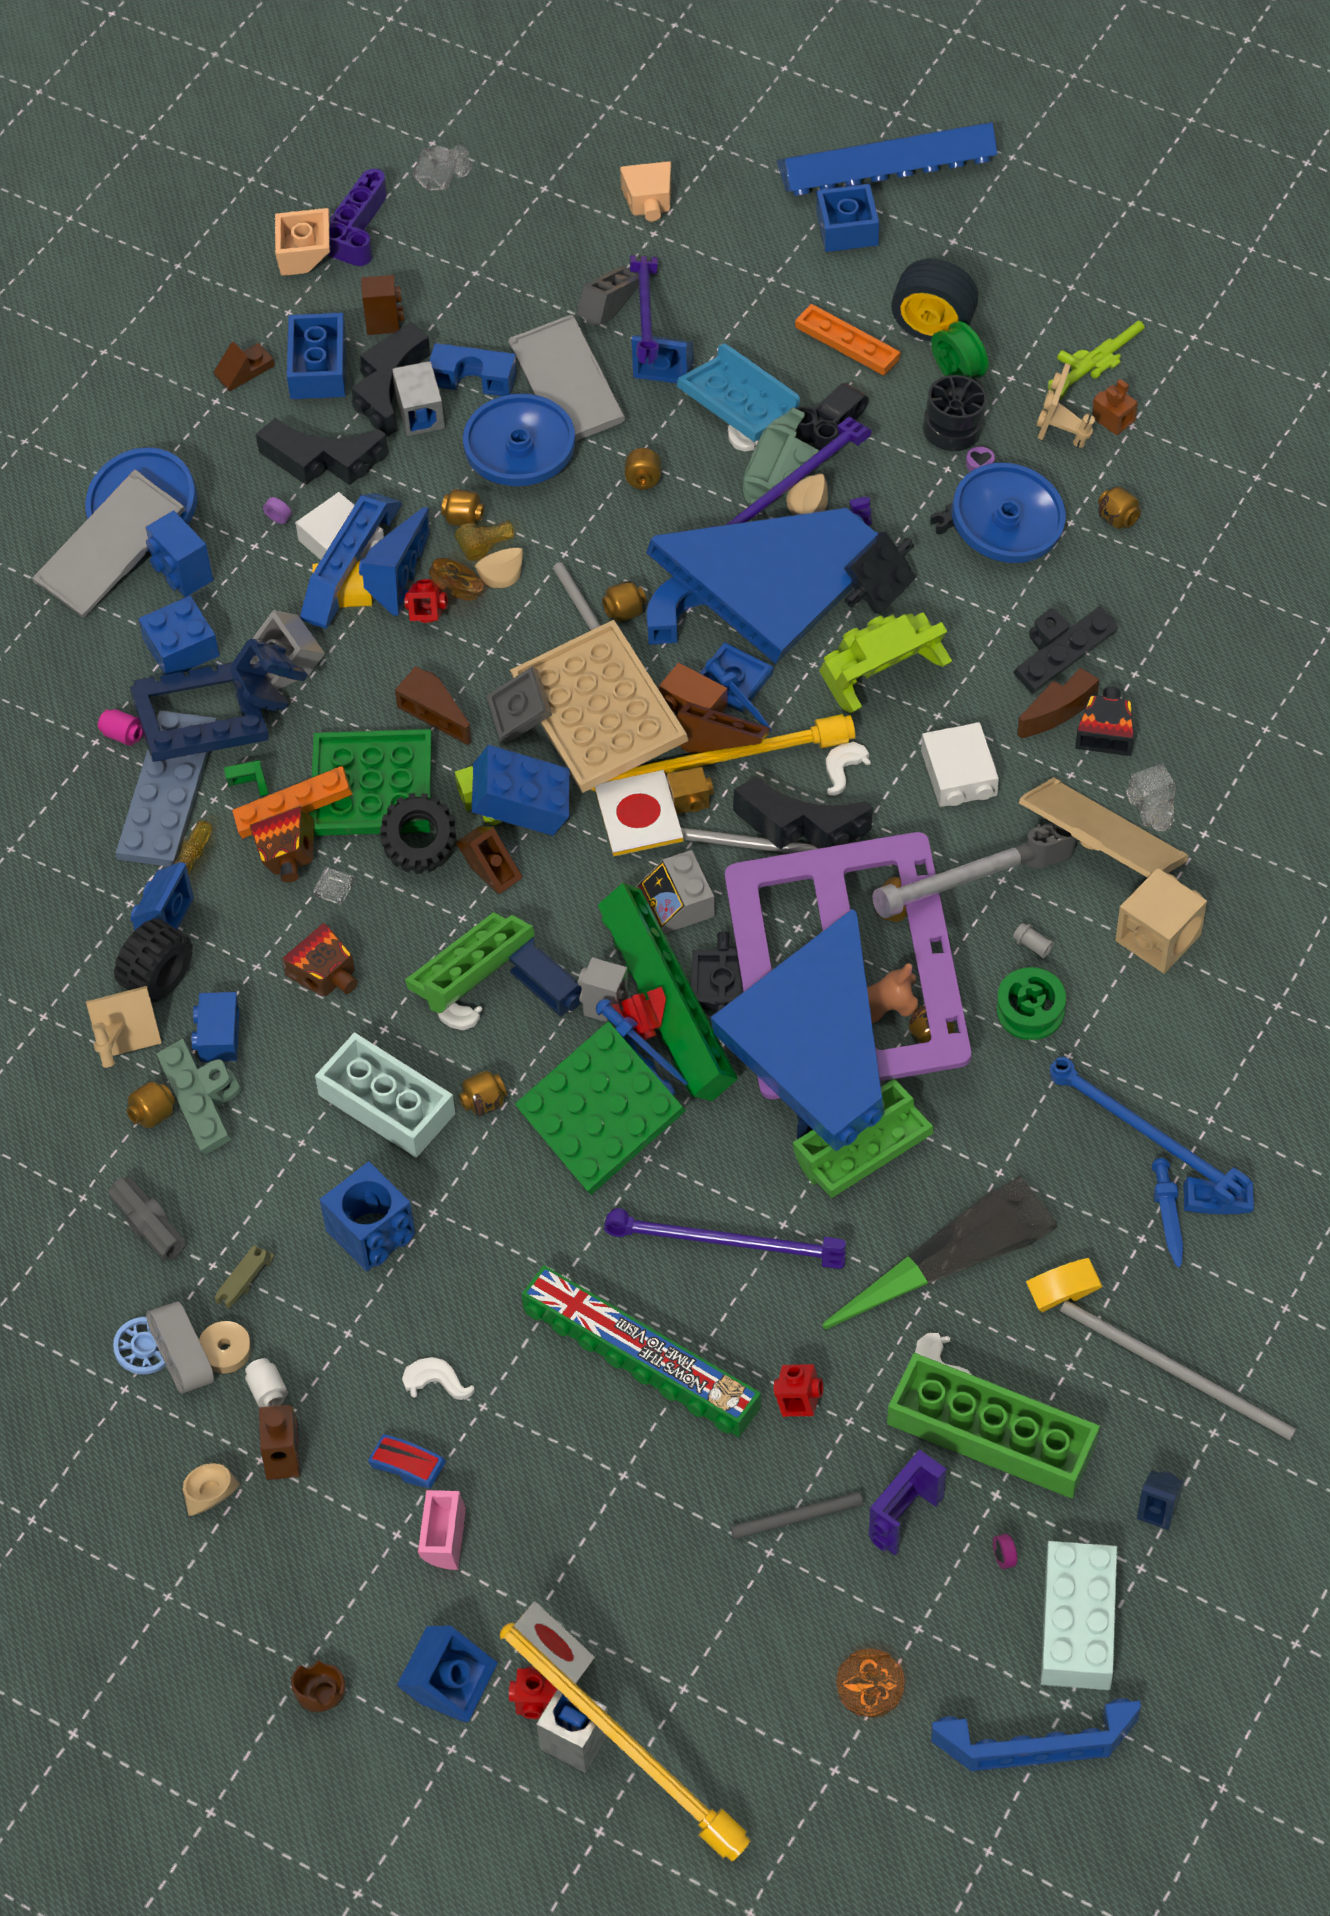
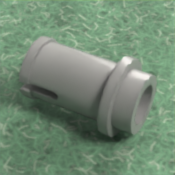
M1020 924L1013 935V938L1017 940L1016 944L1019 946L1025 945L1042 958H1045L1050 953L1054 945L1052 940L1035 931L1032 924Z

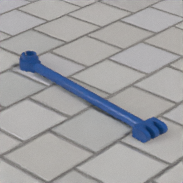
M1059 1057L1050 1065V1078L1052 1082L1057 1085H1068L1070 1088L1073 1086L1216 1183L1217 1185L1213 1188V1195L1227 1205H1231L1235 1201L1234 1196H1240L1243 1192L1242 1187L1247 1188L1251 1184V1180L1234 1167L1225 1175L1080 1077L1074 1069L1073 1062L1069 1059Z

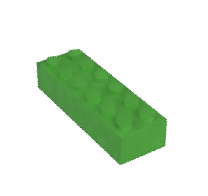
M915 1352L888 1406L887 1425L1073 1499L1095 1450L1100 1428L1099 1425Z

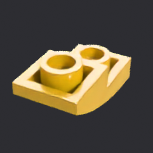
M1089 1258L1062 1265L1026 1281L1034 1301L1041 1312L1070 1298L1075 1302L1103 1287Z

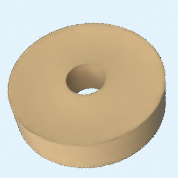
M220 1321L207 1327L199 1338L213 1372H234L243 1367L250 1358L252 1348L249 1335L241 1325L235 1322ZM222 1345H230L226 1350L220 1349Z

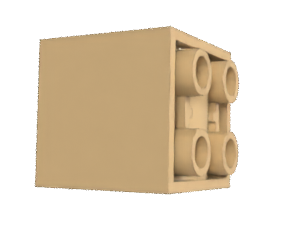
M1157 868L1120 906L1115 941L1165 974L1201 936L1207 900L1199 892L1190 890L1181 884L1173 875L1166 874Z

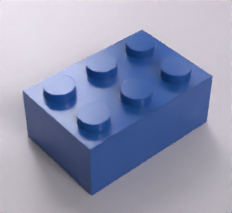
M343 313L288 315L287 381L290 399L346 397V329Z
M487 745L473 763L472 813L553 836L569 818V768Z

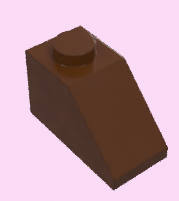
M478 826L456 842L470 868L497 894H501L523 878L494 827Z

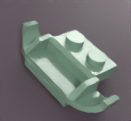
M792 407L763 430L742 476L743 493L747 503H754L819 452V450L795 438V430L805 413ZM787 490V491H786L784 494H782V495L785 496V497H787V494H788V491H789V490Z

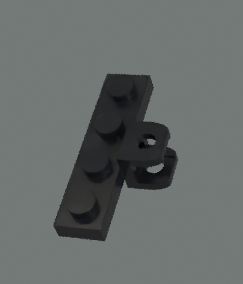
M1100 606L1071 628V625L1058 611L1049 609L1035 620V626L1029 631L1030 639L1040 651L1019 665L1013 673L1029 692L1033 694L1116 633L1119 627Z

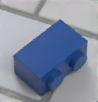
M236 992L199 993V1005L193 1006L194 1024H197V1031L192 1032L191 1040L192 1049L198 1051L200 1062H211L214 1060L237 1061L240 1007Z

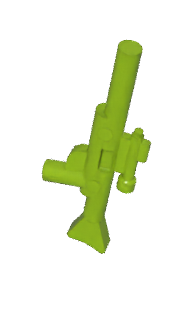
M1141 321L1135 322L1113 340L1108 338L1091 352L1080 350L1071 355L1061 350L1057 360L1071 365L1072 371L1066 377L1059 401L1063 399L1069 387L1089 371H1091V377L1097 379L1107 368L1113 369L1120 364L1121 361L1119 359L1121 355L1116 354L1114 356L1113 353L1145 329L1144 324ZM1052 379L1048 382V388L1054 391V389L1050 388L1053 381Z

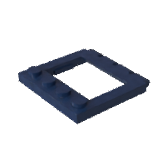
M233 662L216 665V671H213L210 666L188 670V676H184L183 672L159 676L160 681H155L154 677L134 680V686H130L131 698L152 762L269 740L268 730L260 708L244 698V690L241 683L231 675L230 669ZM233 682L236 690V700L241 714L245 716L160 731V726L149 697Z

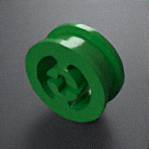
M955 321L949 325L948 331L940 330L933 334L931 338L933 356L944 376L960 375L972 379V377L980 378L988 372L989 362L986 350L978 335L969 325L962 321Z
M1028 967L1013 971L1003 979L998 989L997 1017L1001 1026L1011 1035L1024 1040H1039L1052 1035L1061 1026L1065 1015L1066 992L1064 986L1055 975L1044 969ZM1014 997H1018L1017 1011L1010 1005V1001ZM1046 997L1053 1005L1048 1011H1045Z

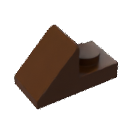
M232 342L215 368L214 376L230 392L275 366L274 359L259 343L242 351L235 342Z

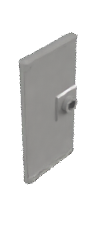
M573 315L560 318L509 338L508 343L534 395L542 396L557 403L568 413L574 425L575 441L625 421V417Z
M133 470L53 557L32 577L34 584L48 591L79 616L85 618L112 587L145 555L148 550L146 545L148 537L145 527L173 510L180 516L185 511L184 506L147 480L139 471Z

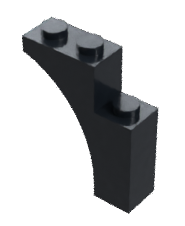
M412 322L360 355V371L364 379L351 387L354 409L357 413L364 414L375 429H380L388 437L397 431L395 412L392 408V400L395 393L392 369L419 364L430 356L429 337Z
M274 418L256 433L259 453L305 485L318 478L325 469L348 485H351L358 478H362L372 466L382 461L388 454L386 434L379 429L349 438H323L299 432Z
M757 776L734 789L733 811L779 849L796 842L802 836L818 849L843 845L859 836L865 835L872 829L873 807L865 801L834 806L807 803L781 794L765 784Z

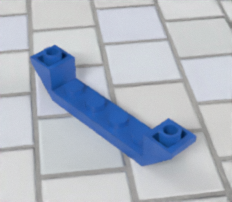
M378 493L365 494L359 497L310 577L300 615L302 621L327 629L339 609L338 591L380 522L390 525L402 505L401 501Z
M1126 1698L1111 1701L1110 1704H1105L1103 1713L1105 1731L1090 1728L1081 1731L1080 1734L1066 1735L1064 1732H1053L1043 1738L1033 1739L1030 1736L1023 1735L1004 1742L985 1739L978 1741L976 1745L970 1744L967 1719L948 1716L940 1718L937 1722H932L931 1740L970 1771L1110 1757L1138 1721L1141 1705L1140 1701L1130 1702Z

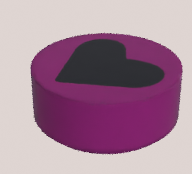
M1008 1534L994 1536L993 1551L999 1567L1003 1570L1015 1567L1018 1557L1011 1536Z

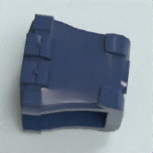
M249 639L245 643L230 669L232 677L241 683L244 690L243 696L248 702L253 703L257 707L273 711L286 709L289 702L265 677L266 674L269 672L277 676L305 681L308 674L303 667L292 663L286 656L285 652L287 650L283 646L269 645L257 639ZM255 655H257L259 661L257 663L250 664L251 659Z

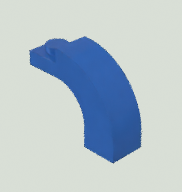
M674 577L664 582L650 599L647 610L649 645L677 643V621L681 614L691 607L705 604Z

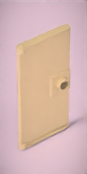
M1054 777L1025 793L1020 798V805L1027 807L1070 832L1074 838L1080 840L1081 845L1085 848L1101 850L1147 878L1157 868L1168 874L1188 860L1189 855L1187 853L1179 851L1066 786Z

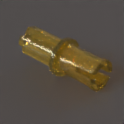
M199 820L188 840L183 841L181 845V853L174 864L179 862L185 863L188 875H190L198 857L204 854L203 847L212 832V825L210 823Z

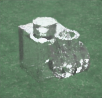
M439 146L423 148L412 176L426 190H446L453 173L462 178L470 172L472 162L468 159L469 151L462 146H455L453 150H447Z
M1162 763L1131 774L1129 788L1126 790L1127 797L1130 803L1136 805L1140 811L1143 825L1146 828L1151 826L1158 831H1165L1171 828L1175 810L1172 803H1174L1176 784L1164 764Z

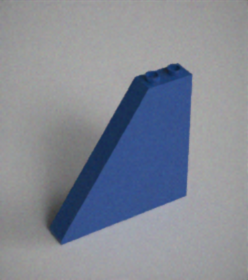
M848 508L655 535L650 540L646 554L776 664L854 588L852 579L844 567L879 533L866 525L859 515L853 514Z
M851 909L711 1017L714 1035L836 1152L844 1145L848 1146L853 1143L859 1133L868 1126L876 1125L882 1118V1115H884L857 912Z

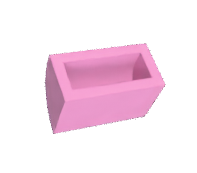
M426 1490L418 1553L424 1561L440 1568L458 1570L466 1512V1507L459 1491Z

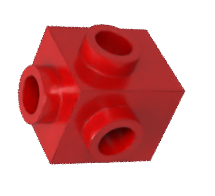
M431 579L416 581L408 593L405 594V608L409 610L410 621L434 622L440 618L444 609L448 607L447 592L442 590V583H433Z
M814 1364L782 1365L780 1376L774 1381V1395L782 1417L814 1416L818 1398H822L824 1392L823 1380L818 1378Z
M528 1666L526 1669H517L516 1681H510L509 1702H515L516 1714L528 1719H539L556 1693L557 1688L534 1666Z

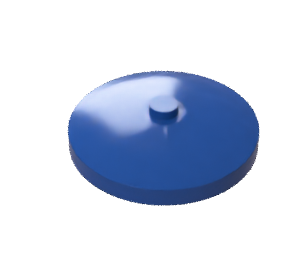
M533 394L505 395L483 404L468 419L463 433L464 452L470 466L489 481L507 486L533 485L550 479L568 464L575 449V429L568 413L560 405L547 398Z
M138 448L117 455L102 466L89 485L85 501L87 519L133 470L139 471L147 480L184 506L185 511L180 517L187 525H189L197 506V487L187 466L174 454L157 448Z
M1012 463L987 464L968 473L959 483L951 507L955 528L962 539L978 553L993 560L1007 563L1029 562L1051 551L1060 539L1066 518L1064 503L1056 488L1045 477L1034 470Z

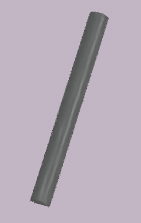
M860 1492L730 1526L733 1539H738L863 1505Z

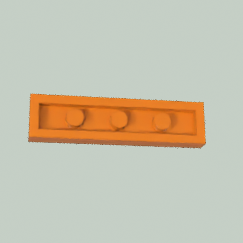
M810 304L795 320V328L883 376L900 360V351L813 304Z
M340 766L232 811L238 833L243 839L252 835L250 830L251 824L299 806L308 813L353 794L346 772Z

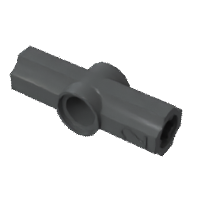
M121 1177L115 1181L108 1191L109 1197L125 1215L133 1232L138 1238H145L163 1261L173 1260L178 1257L186 1246L185 1240L168 1222L167 1215L154 1198L149 1199L131 1177Z

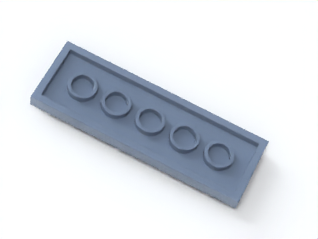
M159 711L157 720L160 731L214 722L217 721V718ZM147 750L117 846V860L168 867L177 863L210 751L152 762L149 750Z

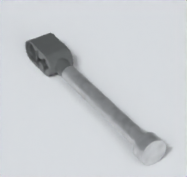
M1051 822L1030 830L1025 844L899 888L892 884L877 888L873 892V904L881 917L888 918L900 914L904 905L1023 863L1036 869L1045 868L1071 858L1077 839L1070 832Z

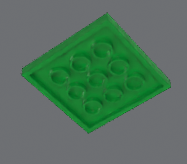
M431 729L314 733L312 778L342 766L346 772L353 794L310 811V816L314 819V836L380 834L383 815L387 814V808L391 804L395 805L398 798H409V794L415 793V796H421L422 793L428 794V798H431ZM424 819L410 820L404 824L400 833L430 832V822Z
M609 1021L515 1103L516 1107L591 1195L686 1112L685 1108Z

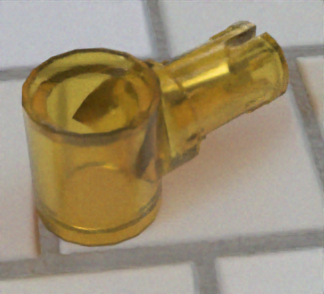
M509 521L488 528L485 526L478 528L474 523H467L457 529L454 537L465 557L469 561H476L483 558L493 544L513 539L514 530Z

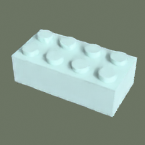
M355 1032L315 1075L319 1096L416 1158L455 1115L453 1094Z
M1048 1541L1041 1685L1110 1690L1113 1676L1117 1546Z

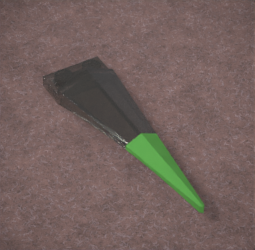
M1018 1176L995 1191L993 1189L939 1231L823 1323V1329H829L882 1303L945 1276L1029 1246L1055 1230L1057 1222L1024 1179Z

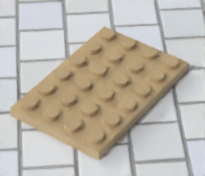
M615 620L603 624L510 670L513 678L531 666L539 671L552 713L550 717L540 724L564 764L569 768L570 774L582 793L689 741L685 730Z

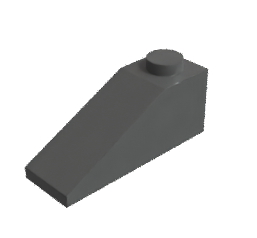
M620 266L584 284L577 315L585 318L588 323L593 325H601L612 319L639 287V273L630 272V269Z

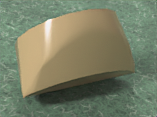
M823 474L806 477L790 488L786 501L788 509L793 516L826 510L828 489Z
M522 548L500 550L481 558L475 564L480 579L486 585L500 589L516 583L522 571Z
M216 1463L204 1464L195 1468L187 1475L183 1483V1493L189 1516L197 1515L213 1508L228 1498L238 1488L240 1483L226 1467Z

